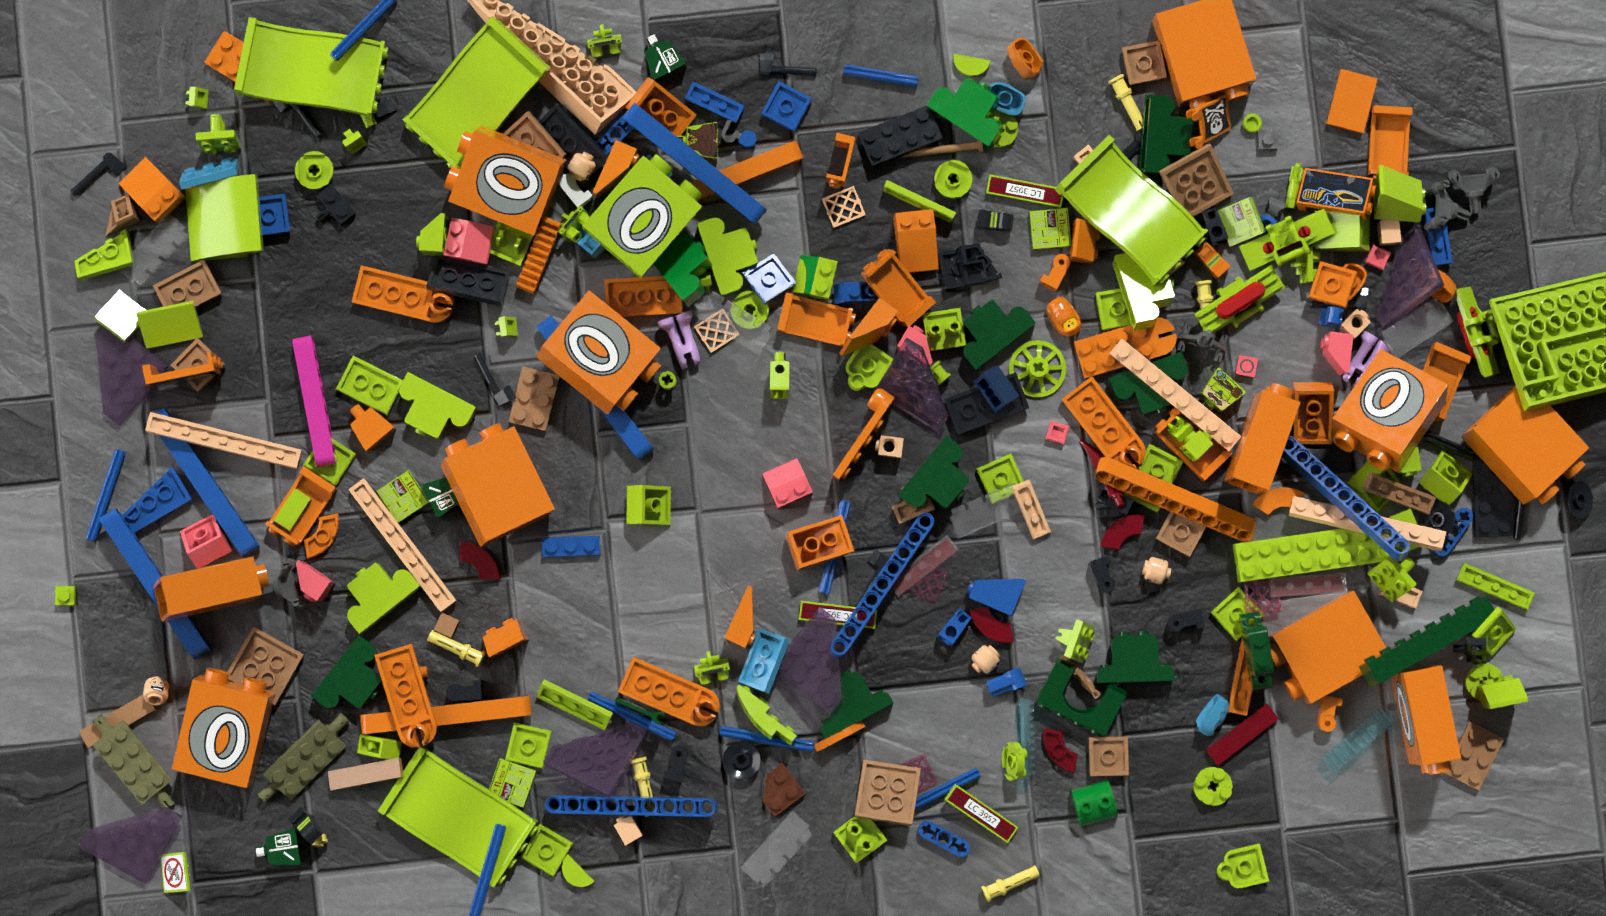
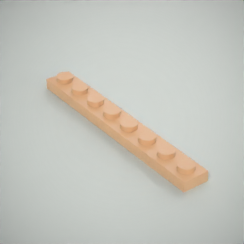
M1121 339L1109 353L1203 431H1206L1227 451H1230L1241 438L1237 432L1125 340Z
M152 412L149 414L145 432L293 469H297L301 454L300 449Z
M365 478L349 489L350 493L439 611H444L457 601Z
M1296 496L1293 497L1289 516L1366 534L1335 505ZM1382 517L1407 539L1410 545L1442 552L1446 531ZM1368 522L1370 526L1377 525L1375 522ZM1387 534L1382 535L1385 539L1391 538Z

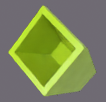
M1379 165L1374 186H1377L1376 196L1373 197L1374 219L1420 222L1422 215L1426 213V203H1423L1425 189H1422V181L1384 165Z
M1325 210L1335 233L1312 243L1315 249L1319 251L1370 252L1369 214L1367 220H1362L1360 215Z

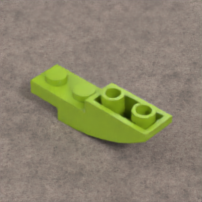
M738 685L736 693L739 702L755 727L768 739L772 740L777 735L792 746L797 737L795 731L787 725L784 727L780 724V720L776 716L768 715L770 706H768L769 703L762 697L758 699L747 686L742 687Z

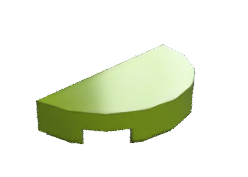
M953 54V62L961 74L968 77H976L984 73L991 60Z
M567 854L562 864L563 876L567 882L577 887L589 886L595 882Z

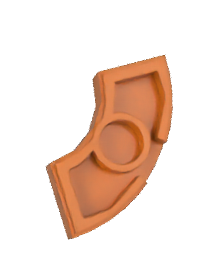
M1275 488L1261 494L1252 505L1266 515H1269L1274 509L1279 507L1291 508L1293 497L1303 498L1305 493L1294 488Z
M338 513L319 517V526L316 532L304 540L307 559L322 554L331 546L339 529Z
M860 720L816 743L814 747L818 752L864 728L865 725Z

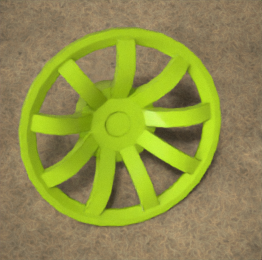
M1035 340L1024 343L1013 353L1009 363V374L1014 373V365L1026 368L1027 371L1017 376L1019 380L1028 375L1031 377L1026 388L1022 387L1024 394L1030 397H1045L1054 393L1061 386L1066 375V363L1062 353L1057 347L1046 341ZM1037 345V356L1033 358L1027 347ZM1042 345L1053 350L1045 359L1041 358ZM1021 351L1028 358V363L1015 360ZM1057 354L1061 365H1049L1048 362ZM1049 370H1062L1059 381L1049 374ZM1045 377L1055 384L1048 391L1045 390L1043 382ZM1035 379L1039 382L1041 393L1030 392Z

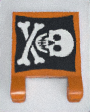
M1223 94L1198 108L1186 111L1187 119L1199 120L1201 136L1193 137L1189 140L1191 147L1195 145L1197 149H1200L1204 143L1231 130L1227 94Z

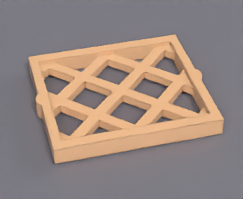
M854 186L822 198L833 228L865 216L861 200ZM849 191L847 197L841 195L842 193ZM851 192H854L856 200L849 198ZM837 196L835 201L829 200L830 198ZM839 197L846 199L843 205L837 203ZM848 200L854 202L852 209L846 207ZM827 202L833 204L831 210L828 209ZM856 204H859L861 213L854 210ZM835 205L842 208L840 214L833 211ZM844 209L851 211L849 217L842 215ZM853 213L858 214V216L851 218ZM832 214L838 216L836 222H833ZM840 218L846 219L845 221L838 223Z
M723 308L694 326L702 338L701 340L711 353L740 335L733 321ZM719 314L718 320L712 319L713 317ZM722 314H725L727 317V322L721 321ZM708 321L707 327L701 326ZM711 321L718 322L716 329L709 328ZM720 323L727 324L726 331L719 330ZM729 325L733 326L735 333L728 332ZM700 328L706 329L705 336L701 335ZM709 330L715 331L714 338L707 337ZM718 332L725 333L724 340L717 339ZM727 334L734 335L728 340H726ZM707 340L714 341L712 347H709L706 342ZM716 341L722 342L720 345L715 347Z

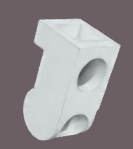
M564 174L560 178L559 182L562 190L577 208L585 206L594 198L589 190L583 193L577 185L576 179L569 174Z

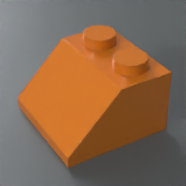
M1076 218L1073 223L1069 259L1072 262L1092 264L1098 256V248H1095L1096 240L1099 241L1100 231L1086 220Z

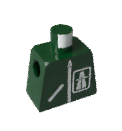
M656 34L646 39L650 48L644 51L654 81L659 82L687 67L684 59L668 39L660 43Z
M447 478L421 485L437 520L459 505Z
M296 827L265 837L266 845L256 847L257 858L268 857L270 865L303 864L299 832Z

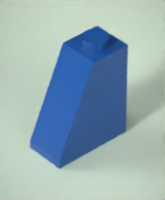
M975 580L974 583H970L966 593L969 594V599L1012 616L1026 580Z

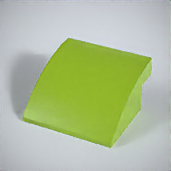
M256 174L227 177L185 188L191 262L248 257L249 253L264 252L258 176Z

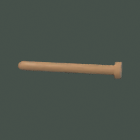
M977 139V142L925 147L901 158L969 150L983 152V145Z

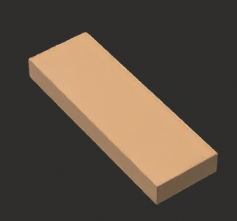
M1026 480L1013 486L1012 490L1033 540L1051 533L1031 481Z

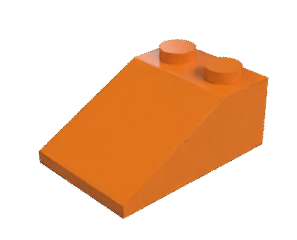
M649 77L625 106L628 110L633 103L637 104L675 136H681L696 116L693 111Z
M615 140L593 190L595 198L600 199L618 184L640 160L636 148Z
M146 157L118 183L158 224L186 198Z
M933 209L895 213L893 221L898 259L909 273L938 270L936 226Z
M879 298L849 336L839 354L841 356L877 342L881 336L886 337L897 321L895 316L898 311Z
M1293 382V400L1301 402L1293 422V437L1301 444H1332L1331 430L1334 406L1332 382Z
M842 515L789 531L786 534L797 572L854 552Z
M749 585L724 637L744 648L747 645L751 646L755 639V635H753V588Z
M513 618L502 622V627L498 629L493 627L485 631L486 635L483 636V641L489 657L495 658L529 640L518 619L513 620Z

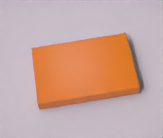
M1340 69L1326 125L1363 134L1378 78Z

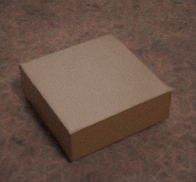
M441 613L434 630L452 638L460 620Z

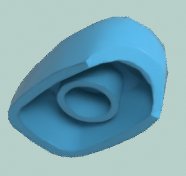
M995 82L990 85L991 88L989 90L1001 97L999 104L995 108L996 110L1010 115H1019L1026 104V96L1022 92L1001 82Z
M1219 694L1214 695L1196 718L1198 731L1203 735H1213L1214 730L1224 722L1229 711V703Z

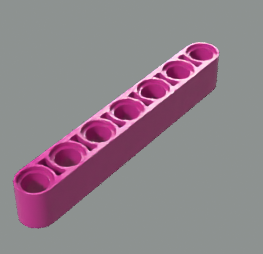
M312 335L295 338L292 340L315 462L317 467L337 464L334 454L336 455L334 444L331 441L333 437Z

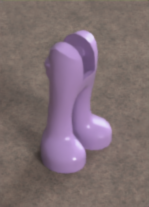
M692 311L675 316L684 337L685 345L680 340L674 317L657 322L658 326L668 333L675 356L682 369L688 368L683 354L691 352L695 365L700 363L699 351L690 328V321L693 317Z
M1365 330L1360 334L1362 344L1350 362L1349 373L1342 377L1347 382L1353 375V372L1358 373L1359 377H1357L1353 387L1380 349L1389 354L1394 350L1387 343L1379 340L1367 362L1362 365L1364 358L1378 340L1377 337Z

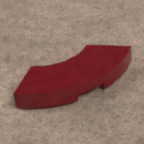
M1130 515L1113 523L1105 532L1100 547L1119 550L1122 542L1127 537L1133 534H1142L1145 515Z
M460 542V561L473 565L479 573L480 580L500 579L498 567L487 551L478 545Z
M989 607L969 610L975 626L985 636L998 642H1013L1011 623H1003L996 620L991 614Z
M1043 728V743L1050 759L1063 770L1075 773L1078 754L1071 752L1065 746L1063 732Z

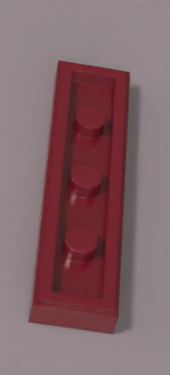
M1266 703L1208 747L1206 752L1216 765H1219L1279 718Z

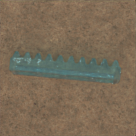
M1019 699L1020 745L1027 750L1025 777H1030L1036 774V771L1031 770L1035 763L1030 761L1035 758L1034 755L1030 754V752L1035 750V748L1030 747V744L1035 743V740L1030 739V736L1035 735L1034 732L1030 731L1034 725L1029 722L1034 719V717L1029 715V713L1034 712V709L1029 708V705L1034 704V702L1029 699Z
M1381 708L1377 709L1321 758L1335 773L1393 724L1392 720Z

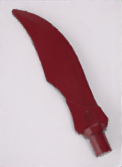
M1080 440L1079 443L1089 456L1096 473L1099 459L1103 458V455L1089 443ZM1104 484L1108 496L1115 501L1117 508L1124 507L1125 504L1122 500L1123 492Z

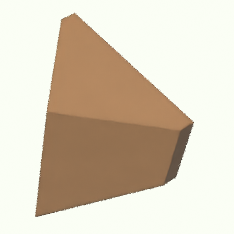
M129 194L111 201L112 208L106 236L140 222Z

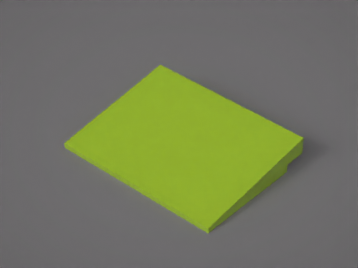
M1606 272L1489 300L1524 412L1606 392Z

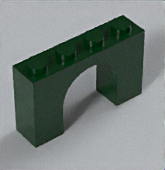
M1057 657L1037 696L1036 702L1045 710L1051 709L1055 711L1056 715L1061 718L1067 717L1073 720V723L1077 726H1085L1098 736H1106L1126 697L1127 691L1109 683L1097 705L1089 709L1076 708L1067 701L1064 694L1065 686L1074 671V665Z

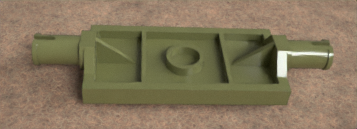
M102 713L93 719L92 722L103 734L102 738L93 744V747L142 805L151 797H155L165 811L175 802L164 791V787L173 779L127 723L123 720L117 726L112 727L103 717Z
M340 713L330 725H325L320 720H317L263 773L270 783L258 793V796L267 803L277 791H281L292 800L346 747V744L338 737V732L350 722L348 718Z

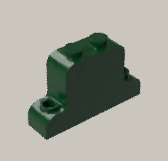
M1259 611L1239 614L1251 690L1272 688L1271 673L1274 672V665L1267 627L1262 626ZM1251 618L1255 620V624L1253 626H1250L1248 624V621ZM1260 676H1263L1265 678V681L1262 684L1258 681V678Z
M1137 631V635H1130V632H1118V636L1113 637L1110 641L1111 664L1100 665V669L1096 672V683L1175 681V672L1169 666V663L1159 664L1158 640L1155 636L1149 635V631Z
M850 669L840 674L841 678L835 682L832 678L822 683L824 687L820 691V696L830 714V717L821 721V732L826 739L893 704L890 695L883 692V690L871 694L862 675L859 672L851 673Z

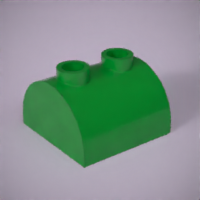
M1108 780L1070 790L1080 828L1118 818L1116 803Z

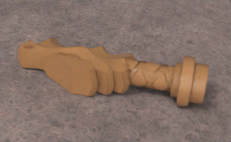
M1063 654L1060 659L1074 665V677L1079 680L1082 687L1089 691L1096 700L1099 699L1102 695L1097 691L1092 680L1081 669L1077 668L1072 659L1065 657Z

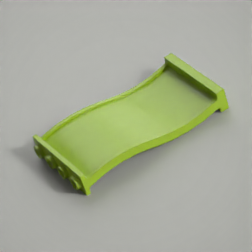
M491 16L483 28L455 58L427 95L402 120L406 123L405 126L413 133L416 132L420 136L421 142L425 145L429 144L434 149L435 155L439 158L443 157L448 161V167L451 168L453 166L460 169L465 155L458 153L457 149L464 132L473 133L481 125L497 131L527 93L552 68L497 17Z
M249 17L234 88L235 94L287 104L341 110L364 115L372 119L373 113H377L378 102L375 101L376 96L381 93L382 84H379L380 77H384L385 66L382 65L383 60L388 57L389 48H386L385 41L381 40L379 42L360 38L339 61H335L330 56V53L347 35L284 27L261 22L256 18Z
M1108 135L1058 184L1055 191L1059 195L1063 194L1070 204L1091 225L1129 255L1152 280L1151 284L1153 286L1158 281L1162 284L1169 276L1167 272L1170 269L1174 271L1181 264L1179 260L1182 257L1186 259L1194 251L1192 247L1195 244L1199 246L1206 239L1204 235L1208 230L1206 228L1203 229L1180 203L1134 166L1115 145V139Z
M423 745L418 748L403 771V778L397 780L378 809V812L386 815L398 825L454 859L479 877L495 824L506 826L490 885L493 888L497 884L501 885L506 878L505 871L507 868L512 869L517 861L514 857L518 851L520 853L523 852L528 844L525 842L529 835L532 837L538 829L536 826L538 821L536 819H533L493 791L457 770Z

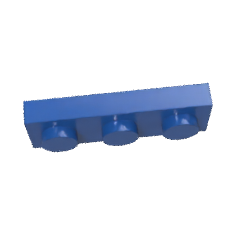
M692 82L685 97V100L727 120H732L735 124H737L745 107L696 82Z
M1435 208L1426 209L1424 215L1425 224L1435 217ZM1445 223L1438 229L1427 231L1431 260L1434 266L1453 263L1447 224Z
M599 535L542 538V557L600 555Z

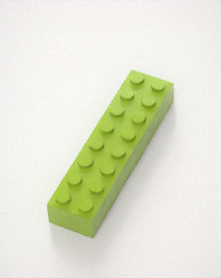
M1346 529L1233 544L1238 583L1379 563L1390 556L1367 534Z

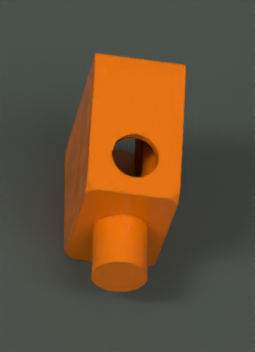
M357 404L350 410L351 414L356 418L350 425L367 452L372 450L396 429L371 407L364 411Z

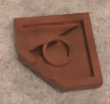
M783 763L769 772L766 777L763 802L775 817L805 795V792Z

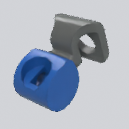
M732 120L726 122L722 131V140L725 143L731 144L738 140L739 145L745 149H751L756 145L757 137L750 130L744 131L741 134L736 130L731 136H727L726 134L732 124Z
M1272 196L1268 199L1269 209L1260 217L1266 234H1268L1265 226L1276 224L1275 216L1286 206V203Z

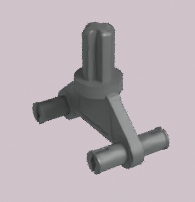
M1494 167L1486 169V174L1461 176L1458 171H1450L1448 173L1449 180L1462 189L1466 196H1469L1471 214L1481 213L1480 196L1483 195V191L1491 183L1500 177L1498 169Z
M1446 179L1442 182L1434 183L1432 188L1426 190L1428 197L1436 194L1435 217L1431 218L1430 222L1424 225L1426 231L1440 228L1449 219L1457 218L1466 222L1471 217V213L1468 210L1459 208L1458 204L1450 199L1445 188L1450 186V182Z
M1184 323L1182 333L1178 336L1179 344L1176 351L1180 352L1181 350L1184 353L1187 342L1195 343L1201 348L1215 349L1216 354L1213 362L1221 363L1223 354L1227 351L1226 342L1228 335L1220 334L1218 343L1214 340L1211 330L1202 331L1198 335H1189L1192 325L1189 324L1187 326L1188 323Z
M291 558L281 562L282 569L277 580L272 585L264 587L261 595L262 599L277 595L287 599L293 606L299 608L310 603V600L303 595L300 596L293 570L297 568L296 562L298 560Z

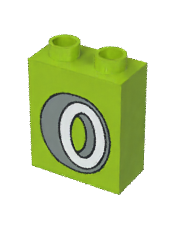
M657 154L650 161L645 156H642L582 226L585 232L640 279L702 208L697 202L702 193L687 180H684L680 186L672 181L668 175L673 168Z

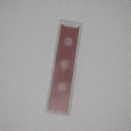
M946 535L907 565L891 589L900 597L956 554L959 549L949 536Z
M1336 573L1269 578L1270 597L1347 592L1346 574Z

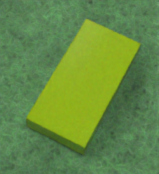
M295 488L274 521L291 531L311 501V498Z

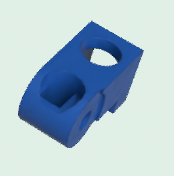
M1337 307L1321 308L1318 325L1339 328L1342 325L1344 309Z
M959 608L937 637L951 647L972 617Z

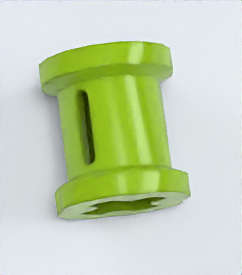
M939 360L926 371L927 374L930 373L938 386L951 376L950 373H947L942 368Z
M665 371L660 374L659 383L663 389L670 390L675 387L677 380L672 372ZM668 376H670V379L673 382L668 383V385H665L663 378L666 379Z

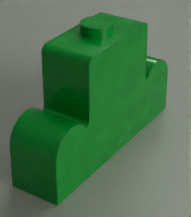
M965 78L956 93L950 88H938L926 105L989 147H994L1003 132L1002 122L998 119L990 118L1001 97L989 90L991 86L983 81L978 83L974 79Z
M685 232L669 245L654 263V266L689 307L704 294V285L698 277L710 268L712 263L703 253L706 251L699 241L695 243L689 234Z

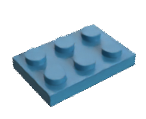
M226 158L218 164L211 162L204 164L203 168L195 169V167L185 169L179 181L181 189L237 175L240 166L238 159Z
M759 628L738 682L769 694L790 639Z

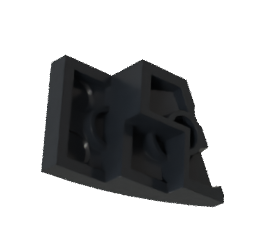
M979 244L964 245L956 250L937 253L943 291L983 284L1003 278L1002 274L998 273L991 264L992 261L984 254V250Z

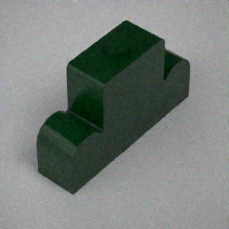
M1145 95L1139 165L1141 172L1159 173L1160 170L1170 165L1167 154L1181 156L1190 154L1191 146L1189 140L1194 137V132L1192 131L1193 120L1192 118L1187 119V117L1171 116L1170 113L1174 111L1175 103L1168 96Z
M990 300L982 307L978 305L970 311L972 315L963 322L964 328L975 340V342H970L964 347L963 356L972 369L976 371L1032 328L1036 322L1020 306L1014 307L1007 317L994 300Z
M1182 352L1152 362L1173 381L1182 380L1188 372ZM1130 370L1108 379L1116 399L1125 401L1134 394L1142 415L1154 411L1156 414L1167 411L1166 407L1171 405Z
M946 435L897 497L915 509L921 508L924 505L926 496L943 509H947L953 500L958 501L964 494L962 489L969 481V478L953 465L960 461L963 455L962 448Z
M358 635L312 693L311 697L326 708L337 707L341 703V696L356 708H363L369 699L372 701L379 693L377 689L383 683L380 674L367 665V662L375 660L374 655L378 654L377 648L362 635Z

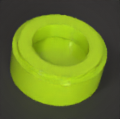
M1248 114L1242 121V127L1248 133H1256L1262 126V120L1257 114Z

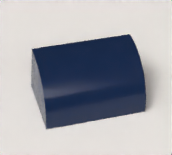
M998 365L973 381L995 413L1019 397V394Z

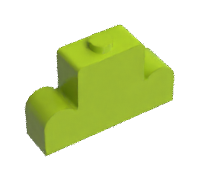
M711 218L697 223L708 259L712 263L711 268L721 297L739 292L743 288V278L737 272L752 268L758 264L755 254L758 248L755 239H750L748 230L745 227L724 234L725 225L719 218Z
M1126 253L1115 255L1113 267L1133 330L1137 331L1153 327L1159 315V308L1170 306L1174 299V283L1172 278L1168 276L1162 284L1158 281L1153 286L1151 284L1152 280Z
M407 372L399 389L403 399L413 402L405 422L415 427V432L424 437L428 434L436 439H440L450 420L459 428L467 427L478 409Z
M374 563L368 569L364 567L355 574L357 577L347 585V588L360 603V606H353L348 610L347 618L359 634H363L421 588V585L410 571L404 569L396 571L392 580L379 563Z

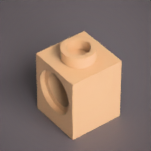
M1382 220L1377 223L1379 246L1396 245L1401 242L1399 221Z
M1356 309L1342 322L1339 328L1346 334H1354L1353 339H1355L1371 321L1365 311ZM1353 318L1360 321L1359 328L1352 326L1351 321Z
M880 436V440L876 439L875 451H879L878 456L901 459L904 438ZM892 442L894 450L892 452L885 451L883 448L884 443Z
M623 815L616 819L617 824L614 827L625 845L643 835L632 815L629 817Z

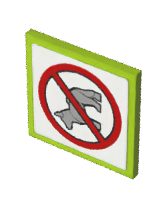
M186 852L160 854L164 893L191 891Z

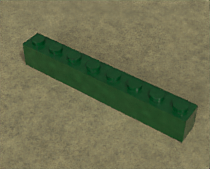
M1477 596L1469 600V605L1465 606L1463 604L1454 609L1455 613L1451 615L1446 613L1440 616L1439 622L1435 623V621L1424 625L1425 630L1420 632L1418 629L1410 633V638L1407 640L1402 638L1394 642L1395 646L1391 649L1389 646L1379 651L1380 655L1376 657L1371 655L1365 658V663L1360 665L1359 668L1369 687L1384 682L1479 628L1495 610L1488 596L1481 599Z

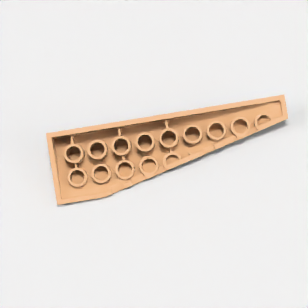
M467 0L485 23H487L491 16L497 17L552 68L539 82L594 135L606 127L635 95L636 91L606 64L602 67L596 62V58L591 55L588 57L580 52V48L575 45H569L565 42L564 38L542 24L532 22L526 14L523 13L521 15L516 12L510 4H504L499 0Z

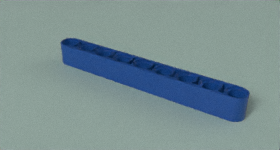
M633 103L622 117L628 124L754 225L767 211L764 206L637 104Z
M550 315L536 327L547 340L559 325ZM615 405L607 415L600 409L639 461L654 450L625 411Z
M163 408L156 413L172 417L170 413L166 410V408ZM160 436L240 555L245 558L260 548L257 540L192 445L188 442Z
M1289 436L1285 446H1291L1292 449L1287 450L1284 448L1281 457L1394 560L1404 561L1408 557L1410 548L1407 539L1294 437ZM1304 458L1306 461L1299 462L1298 459ZM1318 471L1320 472V474L1314 475L1311 472ZM1331 483L1334 487L1329 488L1326 484ZM1346 496L1348 499L1341 500L1339 497ZM1360 509L1362 510V512L1356 513L1353 510ZM1372 521L1375 522L1377 525L1370 526L1368 525V522ZM1387 534L1391 538L1384 539L1382 535ZM1402 547L1405 551L1399 552L1396 548Z
M114 508L99 518V520L158 607L153 584L160 577L164 576L135 533L132 534L130 532L132 529L126 520L121 518L122 514L117 508ZM190 616L167 621L194 660H197L211 650L209 643Z
M920 514L833 640L830 647L833 657H844L931 531L934 524V518L931 514ZM927 519L930 525L923 527L920 524V520ZM915 534L919 537V541L913 543L910 541L909 536ZM900 550H905L908 552L909 556L907 558H901L898 552ZM896 566L898 572L891 574L888 571V567ZM884 581L887 584V588L881 590L878 588L877 583ZM868 597H874L877 603L875 605H869L866 599ZM859 612L864 613L866 619L859 621L855 615ZM851 628L855 631V635L848 637L845 634V630ZM841 644L844 646V651L838 653L834 650V646Z
M553 795L547 798L545 807L548 812L557 814L709 817L717 812L718 803L713 798ZM553 799L559 801L558 809L552 807L551 802ZM572 799L577 800L579 804L576 810L570 806ZM591 800L597 802L598 807L596 810L590 808L589 802ZM610 800L616 802V810L609 808L608 803ZM630 800L636 804L634 811H631L627 806ZM648 801L654 802V811L647 809ZM667 801L674 804L672 812L666 809ZM686 802L693 804L694 809L692 812L686 811ZM705 802L712 804V812L705 811Z

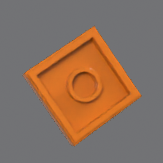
M1320 261L1309 299L1346 309L1358 272Z

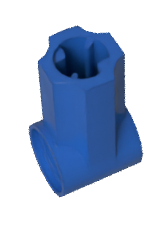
M1020 667L986 681L991 697L1027 685Z

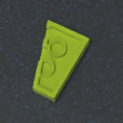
M127 229L121 231V234L114 239L110 238L105 241L106 244L100 248L93 249L74 261L77 278L80 281L134 265Z

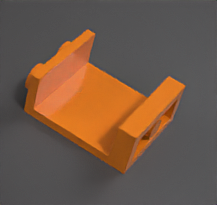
M836 134L835 146L849 150L842 177L827 174L826 183H829V187L836 189L845 187L855 145V137Z

